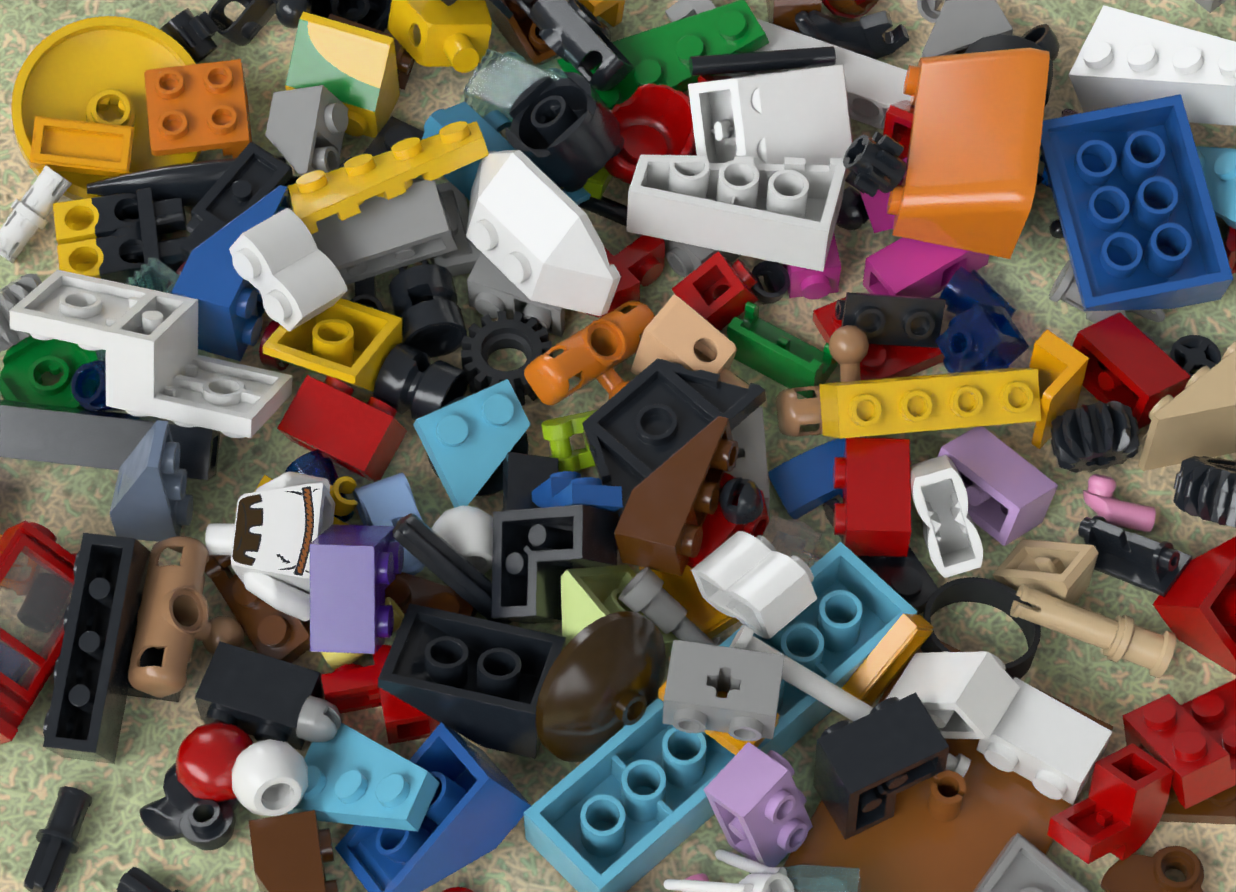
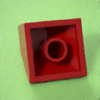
M1235 536L1191 560L1165 597L1159 595L1152 604L1179 641L1236 675Z

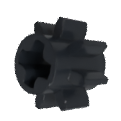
M187 8L160 29L175 39L190 54L196 64L218 47L211 37L215 35L219 28L206 11L199 16H194L189 8Z
M878 131L874 133L872 139L867 135L859 136L849 146L843 159L844 167L851 171L845 181L863 194L866 193L871 197L875 196L877 190L882 193L891 192L900 183L906 171V163L898 157L903 152L904 146L888 135H882Z

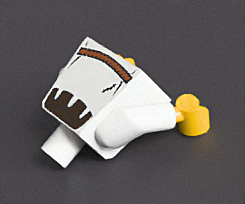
M295 472L283 473L258 487L255 492L246 493L239 497L235 523L208 524L205 542L209 555H231V567L244 583L246 590L276 610L302 621L310 620V543L333 524L334 515L346 516L357 506L358 502L356 500H347L339 494H351L357 487L355 480L352 477L343 476L337 479L333 485H330L326 478Z

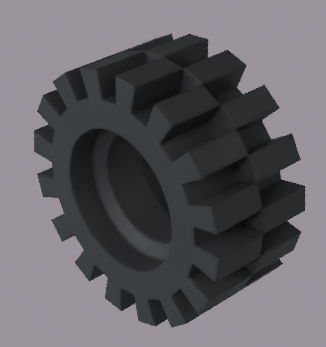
M497 311V321H492L490 315L487 314L481 317L482 328L473 323L468 328L469 337L464 335L461 342L462 370L468 373L470 393L475 394L508 379L521 406H525V395H528L532 401H535L538 396L527 382L524 370L536 357L552 348V342L549 341V333L545 327L539 330V321L533 317L525 324L524 313L515 311L512 320L507 319L506 311ZM504 348L520 350L527 358L522 367L512 371L494 369L490 367L487 361L493 352Z

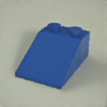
M442 722L409 759L412 763L427 770L439 782V786L418 832L353 825L335 847L368 892H421L496 849L508 833L518 824L524 816L523 813L531 807L529 802L482 749Z

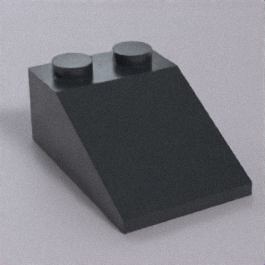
M410 603L378 677V687L438 722L444 723L452 730L484 748L536 759L541 745L536 730L537 701L551 666L566 647V637Z

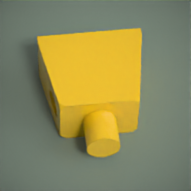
M392 0L387 29L403 48H406L405 50L419 65L425 67H453L457 72L467 73L475 69L476 66L483 65L486 61L492 21L485 0H457L450 6H447L442 0Z

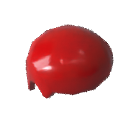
M217 721L197 726L182 740L176 757L178 782L194 797L199 799L213 800L216 803L235 799L236 796L232 790V768L239 754L254 744L249 734L236 725Z

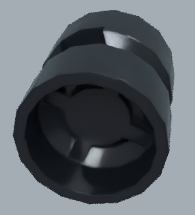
M423 264L408 268L396 275L389 284V294L395 316L402 318V342L427 353L430 358L448 355L460 348L464 335L467 336V330L461 308L457 305V293L449 270L436 264Z
M402 342L397 344L385 359L375 382L373 397L390 405L399 414L405 413L408 409L411 410L412 419L416 421L420 417L441 409L450 401L465 396L468 385V373L442 360L431 364L430 356L427 353Z

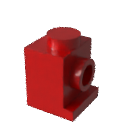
M719 251L672 288L676 296L720 332L734 317H738L745 311V305L748 301L755 303L759 300L751 290V287L758 283L751 271L740 259L732 264Z

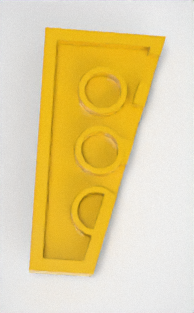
M465 121L454 122L441 128L439 134L426 139L408 138L394 144L391 151L376 156L371 154L355 156L347 160L342 168L327 173L322 170L306 173L300 176L295 184L288 186L294 213L303 221L312 235L319 231L316 224L319 220L337 214L338 218L343 221L361 213L359 206L366 199L376 195L377 197H385L387 200H390L405 193L412 186L413 178L422 175L424 180L432 181L488 156L489 152L477 121L469 124Z

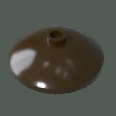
M630 611L611 613L594 621L580 631L556 658L544 680L538 697L536 730L542 745L557 758L567 762H583L625 725H633L638 722L644 715L646 707L658 698V689L662 686L665 676L666 652L663 636L652 621L639 613Z

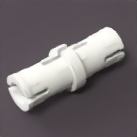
M45 165L37 180L21 200L16 199L10 206L14 210L0 229V255L11 263L16 261V258L38 228L44 229L48 223L46 217L51 212L53 203H57L72 184L47 165Z

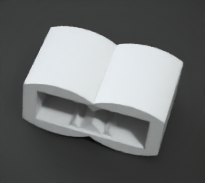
M289 208L280 211L245 231L229 248L236 272L260 291L263 306L268 316L272 320L279 322L289 332L335 305L348 291L344 279L336 266L317 248L306 225Z
M947 455L910 465L911 496L918 514L923 520L924 540L931 560L938 572L946 578L980 568L983 561L982 542L968 513L967 491L955 464Z
M737 531L691 569L702 597L710 605L727 616L736 617L743 625L745 624L752 628L755 634L766 639L772 638L817 600L811 583L814 580V576L808 565L795 555L788 557L783 553L777 552L775 547L761 535L754 537L749 533Z

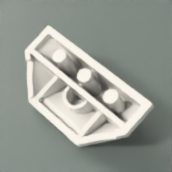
M520 150L488 151V156L481 158L471 189L466 237L530 300L596 316L607 314L621 276L615 265L609 264L604 245L587 214Z

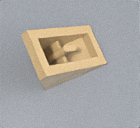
M1022 539L992 575L996 581L1018 591L1022 584H1026L1030 588L1075 604L1089 587L1098 551L1094 545Z

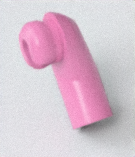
M1093 474L1089 477L1088 489L1083 490L1085 504L1096 514L1104 517L1107 523L1118 527L1151 532L1156 515L1154 507L1125 502L1114 497L1113 492L1116 489V482L1111 477Z

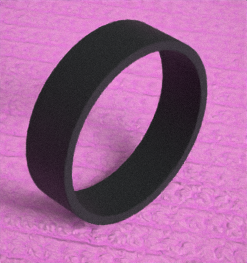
M967 577L945 583L930 596L923 614V618L931 624L930 617L935 612L947 605L958 602L987 604L1006 613L1019 625L1028 644V651L1022 657L1005 664V671L1012 679L1015 677L1021 679L1028 672L1041 637L1040 625L1010 615L1013 600L1031 607L1032 605L1020 600V597L1016 596L1017 591L1011 587L986 578ZM934 630L920 647L922 653L951 652L939 641Z

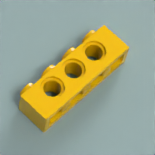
M1016 367L819 384L823 436L842 439L1041 421L1038 369Z

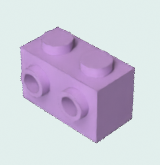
M983 426L974 427L941 447L938 457L947 455L952 460L965 485L968 495V513L973 522L1000 544L1006 546L1043 522L1058 485Z
M749 742L703 790L729 845L748 859L769 867H776L788 853L796 851L803 844L808 831L813 826L804 807L807 800L794 783L792 776L795 774V771L790 763L777 752L770 750L765 754Z

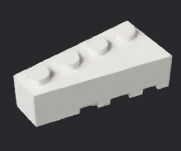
M1103 5L1069 73L1070 80L1084 113L1181 94L1189 123L1236 126L1235 41Z
M640 155L628 191L626 232L823 272L843 200L847 168L843 165L844 158H830L829 165H806L805 158L784 157V164H754V157L734 156V160L726 163H709L706 156Z

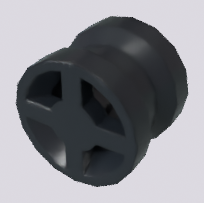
M1187 335L1179 338L1173 344L1169 357L1191 377L1195 374L1191 373L1193 369L1199 370L1204 366H1208L1211 369L1221 361V353L1216 344L1200 335Z

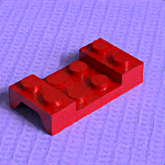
M1236 679L1181 705L1170 694H1167L1122 715L1126 746L1133 743L1141 749L1146 748L1155 759L1174 771L1171 784L1179 803L1185 809L1236 785Z

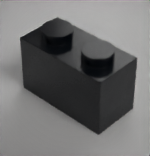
M219 641L195 695V700L200 718L204 720L205 724L218 721L236 725L247 734L253 735L257 741L277 740L287 742L294 749L302 750L305 740L298 738L296 734L301 709L309 696L323 699L324 690L321 673Z

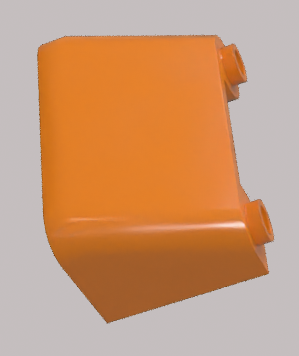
M1019 48L920 58L918 66L909 65L903 94L911 96L910 104L915 107L906 173L902 184L897 185L890 192L887 204V214L895 215L892 235L1007 259L1011 258L1028 219L1036 189L1050 61L1049 51L1035 48Z

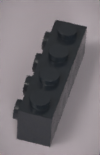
M83 533L81 548L74 562V584L71 600L64 615L65 632L61 653L54 668V690L51 706L46 714L43 727V747L63 758L115 764L130 683L128 670L137 628L138 610L142 601L151 553L149 549L135 538Z

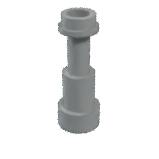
M649 567L642 569L626 585L619 596V599L633 612L638 613L641 611L665 634L672 632L680 641L716 646L724 642L721 637L711 640L686 617L687 610L662 588L664 581Z

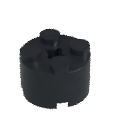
M564 72L568 78L554 81L550 75L543 77L527 87L518 96L509 111L513 120L510 130L506 127L505 135L515 150L523 152L558 187H562L566 192H575L586 184L588 178L601 170L610 158L617 156L624 146V139L620 134V125L616 116L590 83L578 73Z

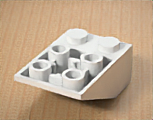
M844 64L688 84L697 156H706L709 163H726L734 160V156L754 157V164H784V157L805 158L806 165H829L830 158H844L847 149L853 142Z

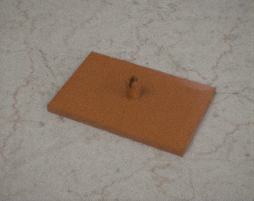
M940 641L949 651L962 652ZM921 648L916 653H922ZM911 659L888 685L877 704L886 700ZM1047 694L1111 731L1113 730L1114 726ZM944 738L949 745L948 753L955 757L962 754L971 760L964 777L955 771L945 770L897 793L894 817L846 840L821 800L810 819L813 827L808 831L803 844L796 851L791 852L783 867L787 870V877L794 886V892H973L1010 838L1015 834L1019 833L1047 855L1054 842V839L1047 835L1050 817L1073 805L1063 799L1055 800L1046 797L1033 786L1030 780L1014 771L1005 772L991 765L985 759L984 754L976 750L979 739Z

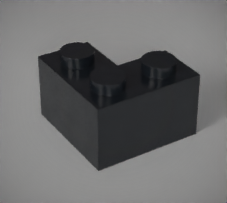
M586 505L493 512L491 618L525 624L562 622L561 576L566 569L617 566L618 546L614 531L618 524V512Z
M916 692L900 700L898 697H891L877 704L870 711L869 715L852 723L848 720L837 722L822 733L821 737L817 739L813 786L846 840L894 817L897 793L945 771L949 745Z

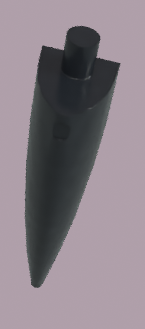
M275 156L286 163L284 156ZM236 158L204 160L127 173L88 183L87 194L108 196L131 193L137 195L136 190L151 187L155 200L182 198L184 206L195 207ZM292 176L285 186L288 188L289 185L295 184L300 176Z

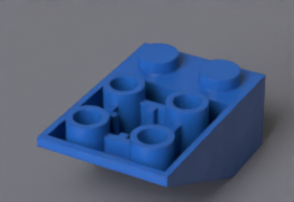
M280 185L191 251L172 290V294L198 299V349L241 362L248 345L254 346L258 342L263 326L262 315L265 311L260 291L236 272L229 248L242 233L280 211L289 208L294 212L290 206L288 188L286 186Z

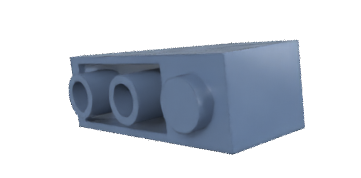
M157 420L119 468L109 513L115 534L118 537L159 542L170 537L180 536L182 525L189 526L191 524L194 506L193 495L186 494L187 471L179 467L180 444L173 442L168 421Z

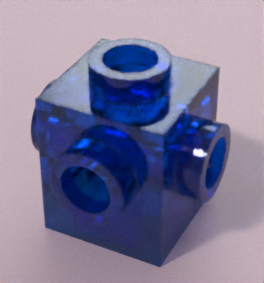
M976 302L969 310L956 315L949 322L948 329L935 340L945 357L943 364L949 373L1009 368V365L1029 348V345L1005 308Z

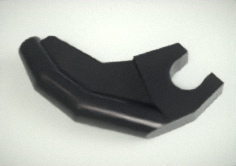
M802 10L795 16V23L801 34L873 59L890 55L909 41L907 29L902 24L890 32H885L893 26L890 14L887 11L860 17V21L842 23L817 10L810 12Z

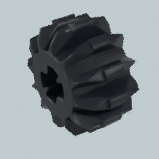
M1098 401L1090 405L1082 404L1079 408L1066 410L1063 415L1057 416L1052 421L1051 445L1060 468L1074 473L1081 471L1091 473L1098 469L1108 470L1110 466L1123 464L1127 459L1133 458L1138 453V447L1140 446L1138 437L1140 431L1137 419L1133 416L1130 406L1118 401L1108 403Z

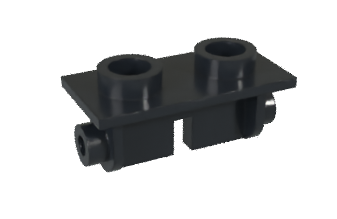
M847 292L845 300H837L835 316L837 320H842L841 327L852 325L862 329L867 335L869 344L938 348L946 300L944 298Z
M1098 515L1093 518L1085 517L1078 529V534L1084 538L1085 544L1094 545L1098 551L1094 570L1165 597L1192 560L1191 555L1175 550L1170 542L1163 541L1159 543L1136 533L1125 531V529L1107 523L1104 517Z

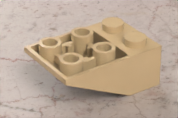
M1236 341L1226 350L1222 361L1211 369L1208 366L1202 367L1190 378L1184 391L1175 398L1171 395L1165 396L1153 407L1149 414L1151 419L1149 430L1141 440L1143 450L1138 463L1140 469L1146 471L1181 464L1183 460L1193 456L1216 457L1236 453Z

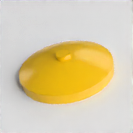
M100 16L86 18L63 26L43 39L32 50L23 63L15 81L11 103L12 123L15 138L24 159L30 166L35 116L134 127L130 173L162 166L196 162L201 151L164 156L152 155L144 72L149 69L196 63L175 39L162 30L139 20L126 17ZM31 168L37 176H39L43 170ZM56 171L72 183L63 194L72 200L101 197L102 195L87 194V184L112 178Z

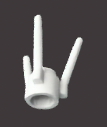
M718 849L715 852V857L718 860L751 874L747 875L739 883L687 879H666L664 881L666 890L682 892H794V886L787 877V870L784 867H769L723 849Z

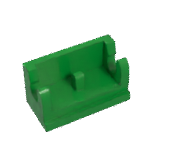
M750 301L745 305L743 320L734 317L727 326V338L737 348L734 359L787 388L824 384L838 365V362L830 354L829 343H826L823 351L785 332L759 318V306ZM814 390L796 391V393L806 398L816 397Z

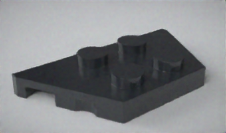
M657 358L582 423L584 435L598 475L602 480V485L622 487L623 507L615 511L618 512V522L632 490L716 417L729 418L732 431L766 401L765 389L753 383H750L748 389L721 382L719 374L704 370H687L681 364Z

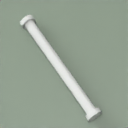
M745 624L738 631L730 645V648L784 655L754 637V630ZM784 656L783 680L853 722L870 714L873 707L788 656ZM948 753L946 770L955 771L964 777L971 760L962 754L955 757Z

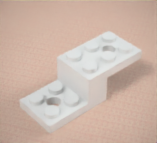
M56 270L9 310L10 329L30 333L33 338L39 340L58 339L76 343L85 350H106V406L126 410L128 414L133 416H153L171 420L182 427L198 426L221 431L222 434L231 438H252L292 394L293 375L198 355V299Z

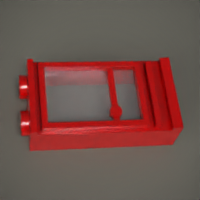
M26 520L6 529L0 538V745L13 740L18 732V726L55 668L56 661L61 653L65 632L64 615L71 600L74 584V562L77 553L71 554L57 544L56 536L48 528L35 522L28 523Z

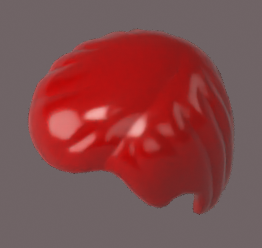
M648 83L639 86L629 99L615 105L611 110L619 122L624 146L617 156L610 158L604 167L610 175L620 179L622 182L631 185L640 155L691 156L696 146L690 98L682 91L675 90L664 84Z

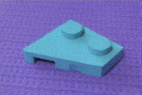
M508 379L420 417L413 424L454 508L469 505L504 460L507 453L511 451L531 425Z

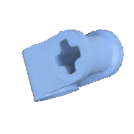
M403 472L361 486L353 491L354 500L358 502L356 507L363 525L396 526V522L401 517H405L410 513L415 514L422 520L412 490ZM404 548L402 572L416 575L423 570L425 565Z

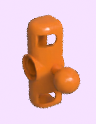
M629 301L624 303L614 311L593 321L585 328L555 345L544 354L536 357L526 366L524 376L540 401L546 405L559 403L595 379L607 391L609 399H611L630 382L624 381L613 368L637 353L640 344L639 335L642 338L644 329L653 320L655 315L642 302ZM559 349L564 350L563 353L555 358L550 356ZM574 376L581 379L578 385L569 390V379Z

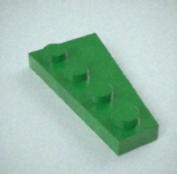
M738 0L613 41L612 43L630 61L634 69L614 88L607 91H595L610 110L615 105L629 99L639 86L648 83L668 85L684 93L689 90L688 84L697 83L699 77L691 76L690 56L755 52L769 44V41L746 1ZM563 59L557 60L563 72L578 73L570 63ZM602 62L597 67L591 70L593 74L600 67Z

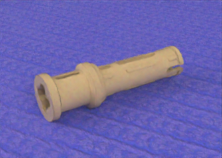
M1022 584L1016 593L1020 600L1036 606L1031 607L1013 600L1010 611L1012 617H1019L1102 648L1103 655L1107 656L1108 660L1118 662L1120 659L1145 667L1149 669V675L1155 678L1162 677L1170 664L1176 645L1175 633L1165 631L1163 634L1153 632L1134 624V619L1127 615L1111 619L1030 588L1026 584Z

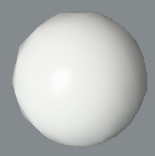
M465 505L446 510L434 523L432 530L481 573L485 574L492 568L493 517L478 507Z
M271 739L258 741L239 754L232 768V790L237 800L253 814L263 816L285 814L300 803L308 788V766L303 756L287 742Z

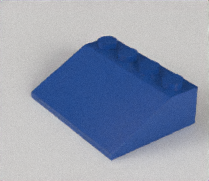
M1181 94L1043 120L1040 150L1083 310L1175 309L1221 300L1233 281V275Z

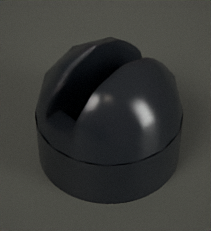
M1038 25L1022 36L1024 39L1033 41L1045 51H1049L1052 62L1057 58L1060 45L1057 36L1049 25Z
M852 186L844 189L836 225L847 230H857L868 221L869 217L861 194Z
M763 261L758 263L751 272L758 282L751 287V290L759 299L757 302L763 305L773 304L785 295L790 284V278L787 270L781 264ZM763 276L764 284L768 292L764 291V288L758 277Z
M736 477L728 480L721 488L719 502L722 514L726 520L734 524H748L761 515L763 499L761 491L754 481ZM740 494L738 505H731L735 496Z

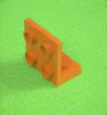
M241 59L149 69L144 72L150 148L153 156L222 149L223 156L232 155L233 158H237L247 145L252 142L248 95Z

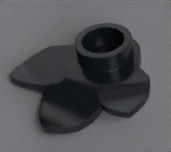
M174 763L168 769L164 778L163 789L166 796L143 806L139 810L145 827L160 839L171 840L184 837L188 843L199 849L215 850L224 846L231 839L236 822L234 810L240 802L237 798L216 803L213 800H203L194 797L178 782L176 763Z

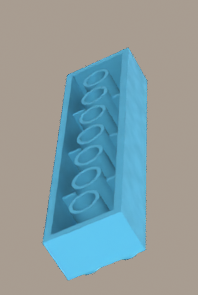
M840 542L810 567L814 576V580L811 583L817 600L772 638L766 639L755 633L753 636L839 688H842L903 613L917 615L918 611ZM741 627L719 646L730 647ZM782 679L777 713L780 716L779 723L774 730L773 739L765 738L757 748L765 754L770 750L780 755L784 754L833 709ZM657 698L646 707L644 715L638 722L633 725H625L523 813L525 839L577 892H627L715 814L703 789L735 755L705 732L686 733L676 729L673 725L663 724V701Z

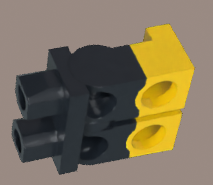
M150 187L136 190L137 195L123 193L53 203L59 270L147 289L151 286L153 290L167 289V275L175 274L184 263L181 259L182 250H180V246L187 237L163 240L162 234L187 230V218L182 198L155 200Z

